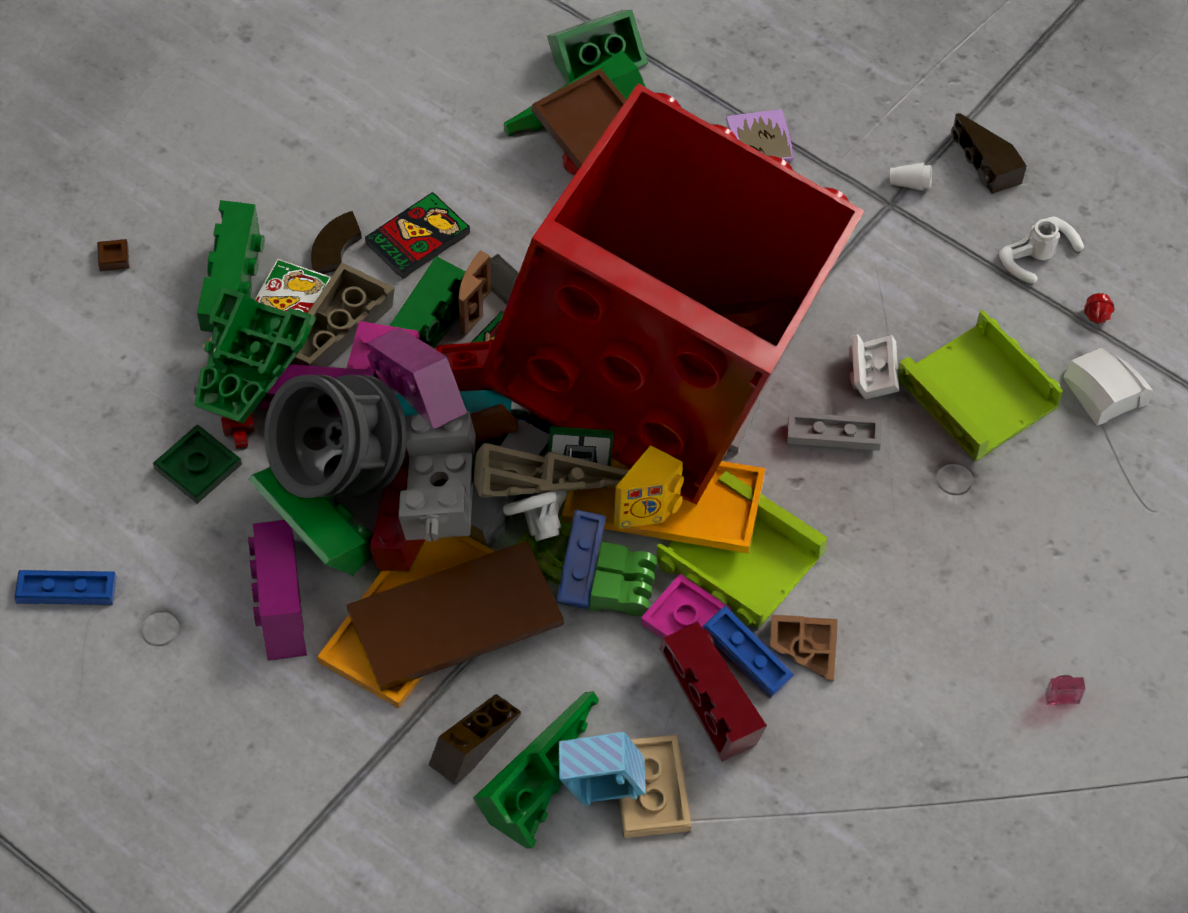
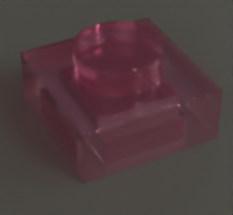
M1061 675L1051 678L1045 692L1047 705L1080 704L1086 689L1084 677Z

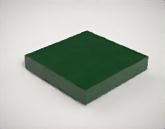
M198 424L153 462V467L158 473L196 504L242 465L240 457Z

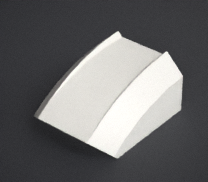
M1103 348L1071 360L1064 374L1065 382L1096 426L1106 423L1109 419L1130 410L1148 405L1153 393L1149 384L1131 365Z

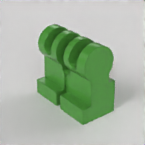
M602 541L589 610L602 612L603 608L622 611L631 616H643L650 607L648 599L652 596L651 585H653L655 579L653 572L657 568V557L649 552L630 551L627 546Z

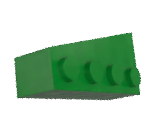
M220 200L218 210L221 213L222 223H215L213 233L215 237V252L210 251L208 257L207 273L210 278L204 277L197 310L201 331L213 332L214 326L209 324V319L222 287L251 297V277L257 275L258 252H263L265 243L264 235L260 234L255 204Z

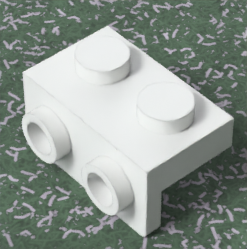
M858 334L852 335V347H849V356L854 370L850 373V380L854 390L858 389L865 400L899 392L897 346L894 337L890 335L863 342Z

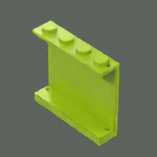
M984 310L979 312L976 326L917 363L910 356L900 361L898 368L899 382L975 462L1057 409L1063 394L1059 383L1055 379L1050 378L1041 369L1039 363L1034 358H1030L1021 349L1017 340L1010 337L1000 327L997 320L990 317Z
M727 471L718 478L719 482L752 502L755 489ZM760 494L749 554L672 541L668 547L659 543L656 557L663 571L668 574L673 572L677 575L682 574L732 609L731 612L745 626L751 625L759 630L825 553L828 537Z

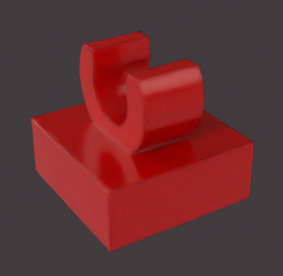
M252 413L243 424L222 417L221 423L224 436L233 435L236 448L247 447L246 433L255 431Z

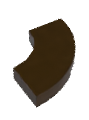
M353 210L330 221L317 235L311 251L313 271L321 274L336 271L342 262L341 259L344 251L352 243L362 239Z

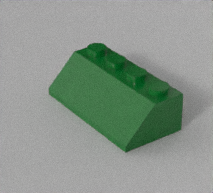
M271 467L249 477L248 480L326 565L354 576L372 556L370 545L373 534L364 525H357L352 520L353 512L343 503L338 505L332 498L333 496L298 497L287 491L279 483Z

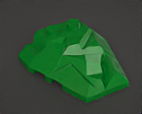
M222 287L210 314L209 324L214 326L211 342L205 341L204 351L209 354L207 367L200 370L194 406L243 424L303 348L316 317L289 308L288 311L259 303L244 293Z

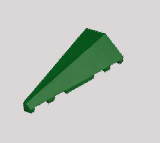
M623 50L565 85L567 86L601 68L626 100L638 83L646 87L638 67ZM532 106L504 122V131L508 136H514L516 131L531 128L533 132L541 130L543 125L531 111Z
M594 691L584 692L473 797L491 826L526 849L534 847L537 841L534 839L539 824L547 819L548 813L546 809L551 797L559 792L562 785L559 778V741L578 739L579 734L586 731L588 726L586 722L591 707L597 705L599 701Z

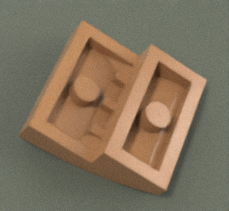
M481 250L468 266L459 291L461 334L464 336L482 319L483 300L491 292L490 255Z

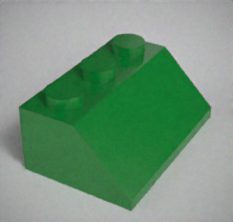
M620 10L546 35L554 62L567 84L622 50L637 67L648 64L633 10Z

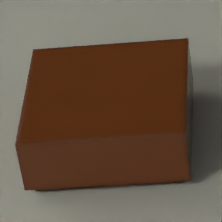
M127 239L97 242L100 272L130 268Z

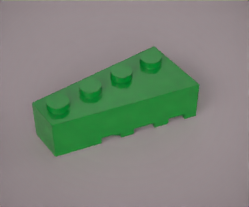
M436 256L389 326L416 330L420 335L419 340L435 348L460 318L459 291L466 271Z

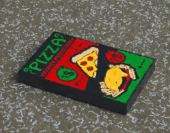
M431 192L365 236V243L403 279L470 233V226L434 192Z

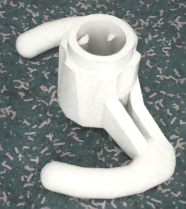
M1052 216L1039 220L1032 226L1030 233L1022 240L1004 246L999 252V258L1003 266L1012 275L1022 281L1034 284L1037 281L1036 274L1023 269L1013 259L1029 255L1037 260L1051 258L1055 254L1060 238L1058 231L1066 235L1074 251L1081 252L1084 249V245L1080 235L1071 225L1058 217Z
M550 491L506 504L503 507V512L507 516L524 512L531 536L534 535L536 541L560 534L559 528H561L558 512L568 492Z

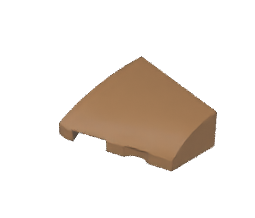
M772 615L770 647L825 679L834 681L838 619Z

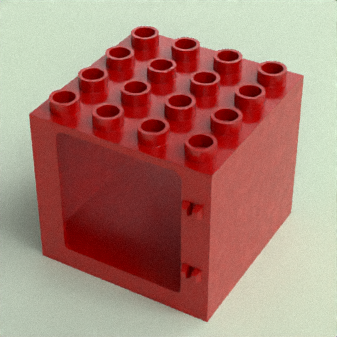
M638 83L533 235L478 382L557 427L614 430L612 458L630 469L650 445L682 461L684 483L681 487L680 496L684 500L697 504L791 343L862 217L864 210L850 203L842 192L834 188H823L798 174L782 158L766 156L738 140L736 135L727 127L719 124H710L688 112L672 96L665 93H655ZM797 296L799 308L795 311L744 327L738 326L707 308V306Z

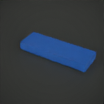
M577 509L574 510L556 603L582 609L589 608L606 516Z
M19 570L14 599L16 604L113 605L117 576L115 571Z
M726 606L720 609L702 626L703 630L706 629L710 633L713 642L769 698L776 694L794 676Z

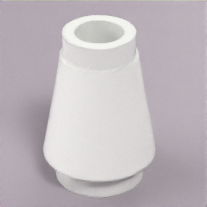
M922 162L890 168V185L924 191V188H931L932 165H925Z

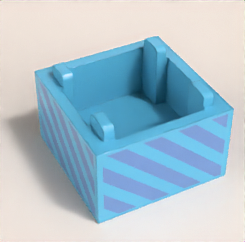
M625 732L559 741L560 781L581 804L589 806L591 802L626 797L637 799V796L646 795L645 757Z

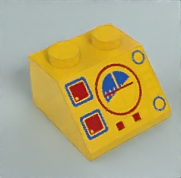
M650 445L616 486L614 527L623 529L663 523L670 513H676L683 500V497L680 496L681 487L684 483V477L682 476L683 462Z

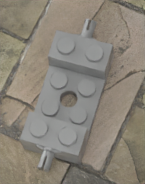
M467 411L466 414L436 429H433L421 415L406 416V447L409 454L407 490L400 492L399 519L406 540L425 539L431 542L432 538L433 541H437L438 538L470 536L476 438L470 412ZM438 480H448L443 486H433Z

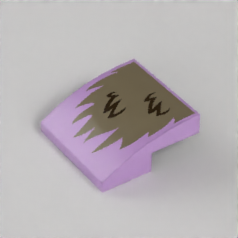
M782 109L726 116L727 128L736 135L738 140L766 156H776L786 162L793 161L794 154Z

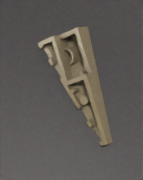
M483 443L476 452L473 483L479 496L486 498L613 487L618 485L629 470L548 452L543 457Z

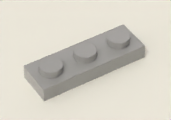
M789 411L787 444L879 451L881 446V418Z

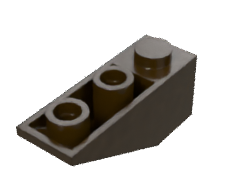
M957 113L951 129L952 137L956 143L960 144L965 152L967 161L973 164L978 172L981 183L986 184L991 194L1022 184L1027 165L1014 145L963 114Z
M493 695L438 737L429 766L453 784L457 783L479 764L518 719L521 711L499 695Z

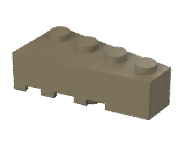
M341 262L308 312V314L315 316L316 320L303 348L290 364L327 367L354 342L359 321L375 323L393 307L395 288Z

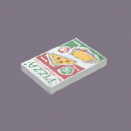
M277 259L255 300L284 311L292 308L308 313L331 277Z

